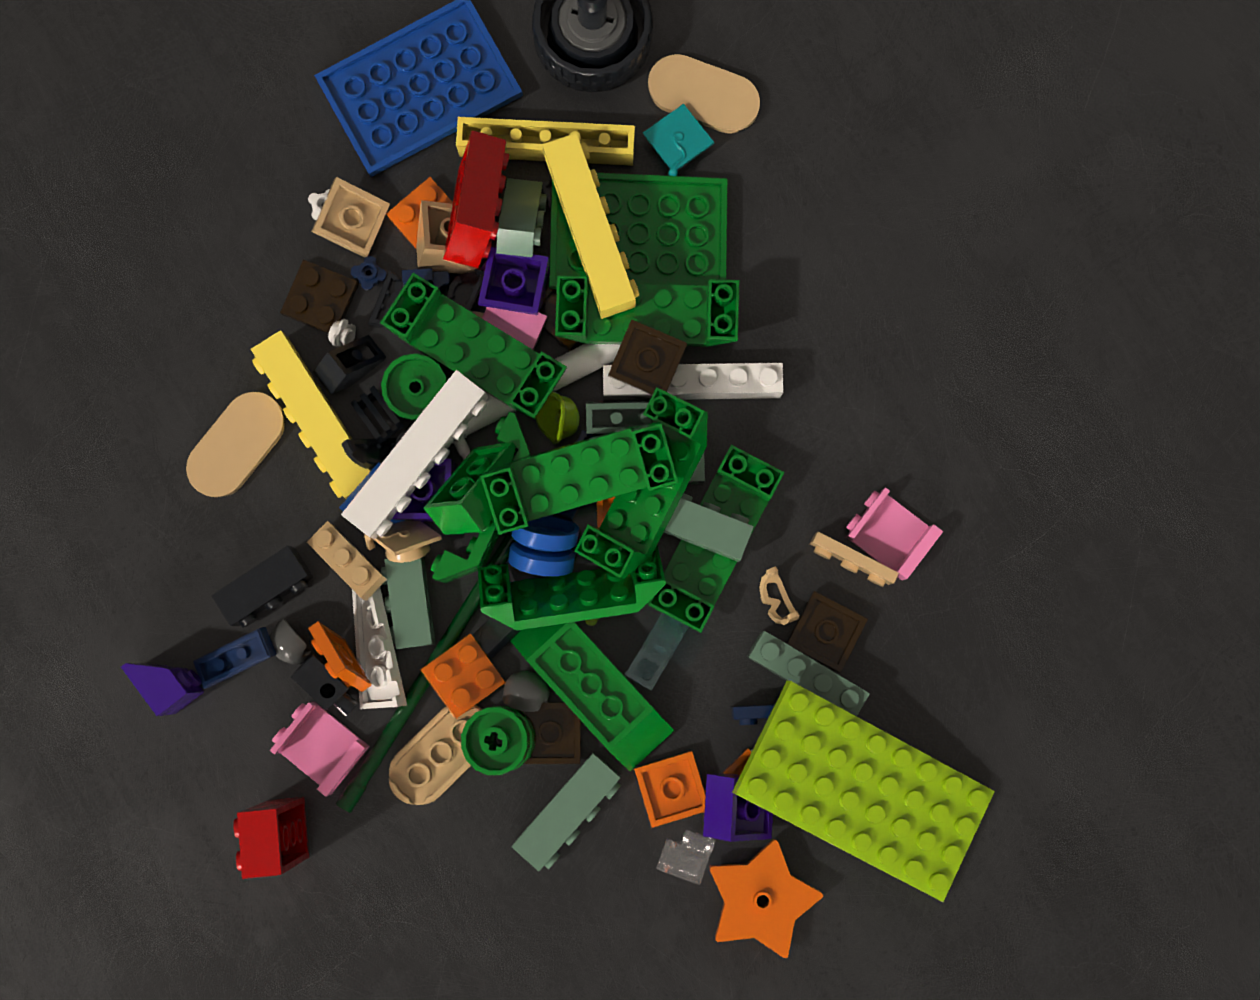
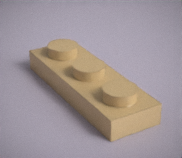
M329 521L307 541L321 558L365 601L387 580Z
M820 532L814 534L809 544L815 547L814 552L829 560L831 556L841 560L843 568L854 573L860 570L869 575L867 578L869 581L881 587H884L885 583L888 585L894 584L899 572Z

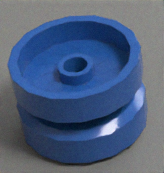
M553 515L529 521L528 527L512 531L511 536L515 542L510 546L508 562L512 567L529 574L540 576L567 575L573 572L576 553L572 548L577 546L580 528L576 523L568 519Z

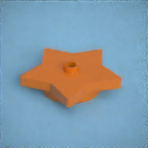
M772 839L748 863L710 865V872L724 900L715 934L716 941L725 942L755 938L783 958H788L795 920L823 898L822 892L790 874L776 839ZM761 895H765L769 899L763 906L757 904V899Z

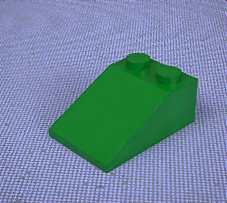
M513 442L475 447L425 505L424 510L444 535L481 533L492 525L493 516L480 475L511 462L516 448Z

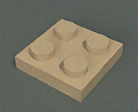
M336 177L311 232L365 258L371 250L390 203Z

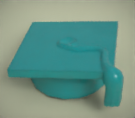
M684 104L643 132L644 137L670 168L668 176H677V170L714 144V141Z

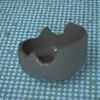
M285 618L272 629L269 636L277 653L276 657L279 660L292 665H299L309 658L311 651L307 652L306 643L293 630Z
M530 670L519 671L507 679L502 699L506 705L513 709L535 712L540 709L543 702H548L550 687L537 672Z

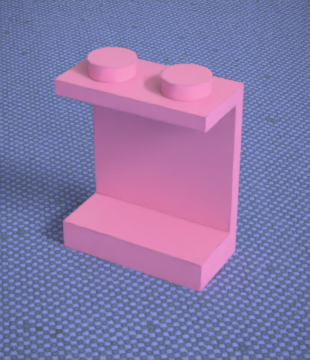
M886 487L879 493L874 490L864 503L868 508L862 516L856 514L846 526L850 531L845 537L877 562L899 572L897 576L899 579L906 580L943 531L934 524L928 526L888 495L890 490Z
M315 701L308 702L307 705L302 703L292 714L291 717L294 721L287 729L285 727L281 728L274 736L272 741L275 744L270 751L273 754L281 753L319 784L317 790L327 797L336 790L370 746Z

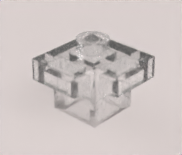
M688 829L685 830L680 842L666 838L656 869L700 885L715 844V839L703 837L702 834Z

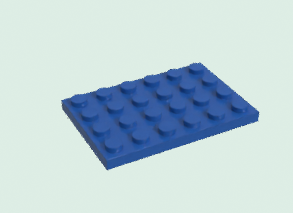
M455 0L314 75L370 177L457 131L458 117L483 118L523 96L521 88L471 0Z

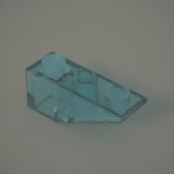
M662 613L625 675L652 691L687 631L688 626Z

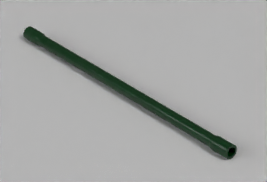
M512 531L506 534L486 567L506 564L509 558L510 546L515 542L511 536ZM479 579L425 665L456 644L480 605ZM421 671L405 695L407 706H401L396 709L356 775L349 781L337 800L336 805L349 813L353 811L365 792L366 785L429 687L430 683Z

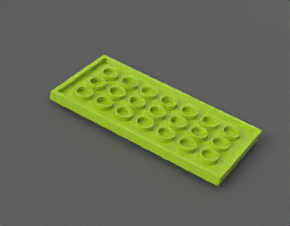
M789 680L786 681L732 793L941 902H944L995 792Z

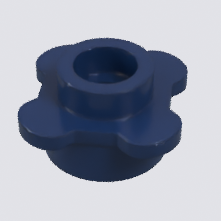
M367 256L359 266L352 267L351 275L358 279L362 289L371 290L380 281L385 280L386 271L380 269L374 257ZM371 271V275H366V272Z

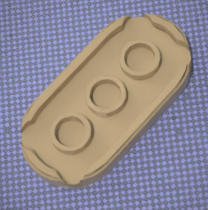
M680 54L669 55L660 59L652 67L649 74V93L657 107L665 112L671 113L684 104L700 125L727 134L737 133L739 130L748 128L757 118L760 108L759 93L756 87L745 77Z
M248 392L238 396L229 404L188 457L186 466L187 476L191 485L198 492L209 497H223L234 494L243 486L284 432V413L279 403L264 393Z
M473 706L457 719L453 717L447 707L443 708L394 756L389 768V784L398 799L412 805L429 804L439 798L471 766L466 761L461 749V734L466 722L474 713L483 710L480 706Z

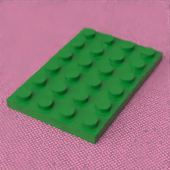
M597 173L600 186L596 187L599 197L605 196L610 211V214H607L606 217L609 225L615 224L620 240L616 242L619 253L624 251L626 254L629 269L625 271L629 280L634 279L636 284L708 286L709 279L726 280L727 178ZM552 180L549 289H557V275L586 276Z

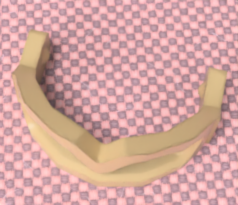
M777 567L766 570V574L761 577L759 588L762 603L771 605L768 611L769 617L776 624L783 625L799 619L800 615L793 607L778 575ZM768 583L777 584L783 601L790 612L789 615L782 618L776 613L781 601L768 596Z

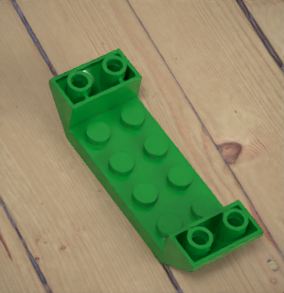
M412 273L380 322L416 350L452 372L459 371L484 392L510 408L534 419L567 369V366L544 352L537 353L444 296L438 287L415 273Z
M557 275L556 337L586 344L621 345L632 319L687 343V346L708 347L738 341L739 280L709 279L708 286L636 284L639 297L635 298V308L601 319L588 283V276Z
M657 387L643 415L654 420L653 423H662L679 483L648 491L646 487L615 496L600 528L587 525L574 551L620 579H625L652 556L707 447L708 412Z
M509 411L506 418L502 416L499 420L495 433L498 434L497 440L500 444L507 442L515 444L514 453L516 455L513 456L512 460L514 461L531 456V452L515 413ZM492 519V525L487 530L479 533L478 538L473 536L466 550V553L469 554L467 560L446 550L443 555L438 554L431 567V571L434 572L432 578L447 583L477 572L478 568L485 567L500 536L498 535L494 519Z
M661 422L627 427L511 461L480 475L498 535L528 527L529 521L635 490L647 487L648 491L679 483Z
M731 445L700 505L703 506L704 502L720 507V513L731 517L732 513L748 518V524L754 526L753 532L785 472ZM681 540L664 572L666 585L647 605L701 633L737 561Z
M658 545L652 556L625 579H620L601 568L583 570L562 576H548L511 582L508 564L478 568L481 612L516 631L637 613L666 585Z
M575 622L520 630L510 640L533 669L605 748L630 772L674 731Z

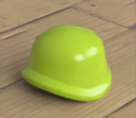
M557 392L550 394L535 418L539 429L553 444H558L561 440L572 436L578 430L580 423L579 411L575 403L567 396H561Z

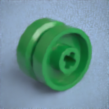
M420 354L403 355L394 360L384 372L381 383L383 399L389 409L398 416L416 421L448 381L449 376L443 367L428 356ZM418 382L421 385V389L419 392L413 393L411 390L415 388V383Z
M509 706L487 707L474 713L466 722L461 734V749L466 761L476 771L486 775H503L521 767L531 757L535 747V731L530 719L522 711ZM497 735H498V739L502 740V744H501V745H499V744L496 742V736H497Z

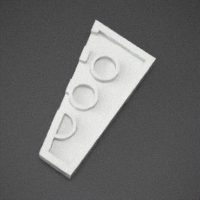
M379 587L367 601L360 598L352 589L356 658L372 684L365 691H359L360 709L407 706L381 589Z

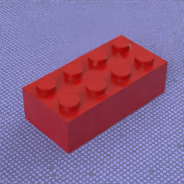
M471 131L458 169L443 256L444 260L478 268L482 257L488 258L492 243L489 239L495 240L499 227V222L495 221V216H499L502 206V199L498 198V193L502 194L506 180V176L502 175V171L506 170L509 160V153H505V139Z
M304 797L268 800L237 813L233 829L235 837L239 838L240 851L236 853V866L238 871L242 872V879L282 875L309 858Z

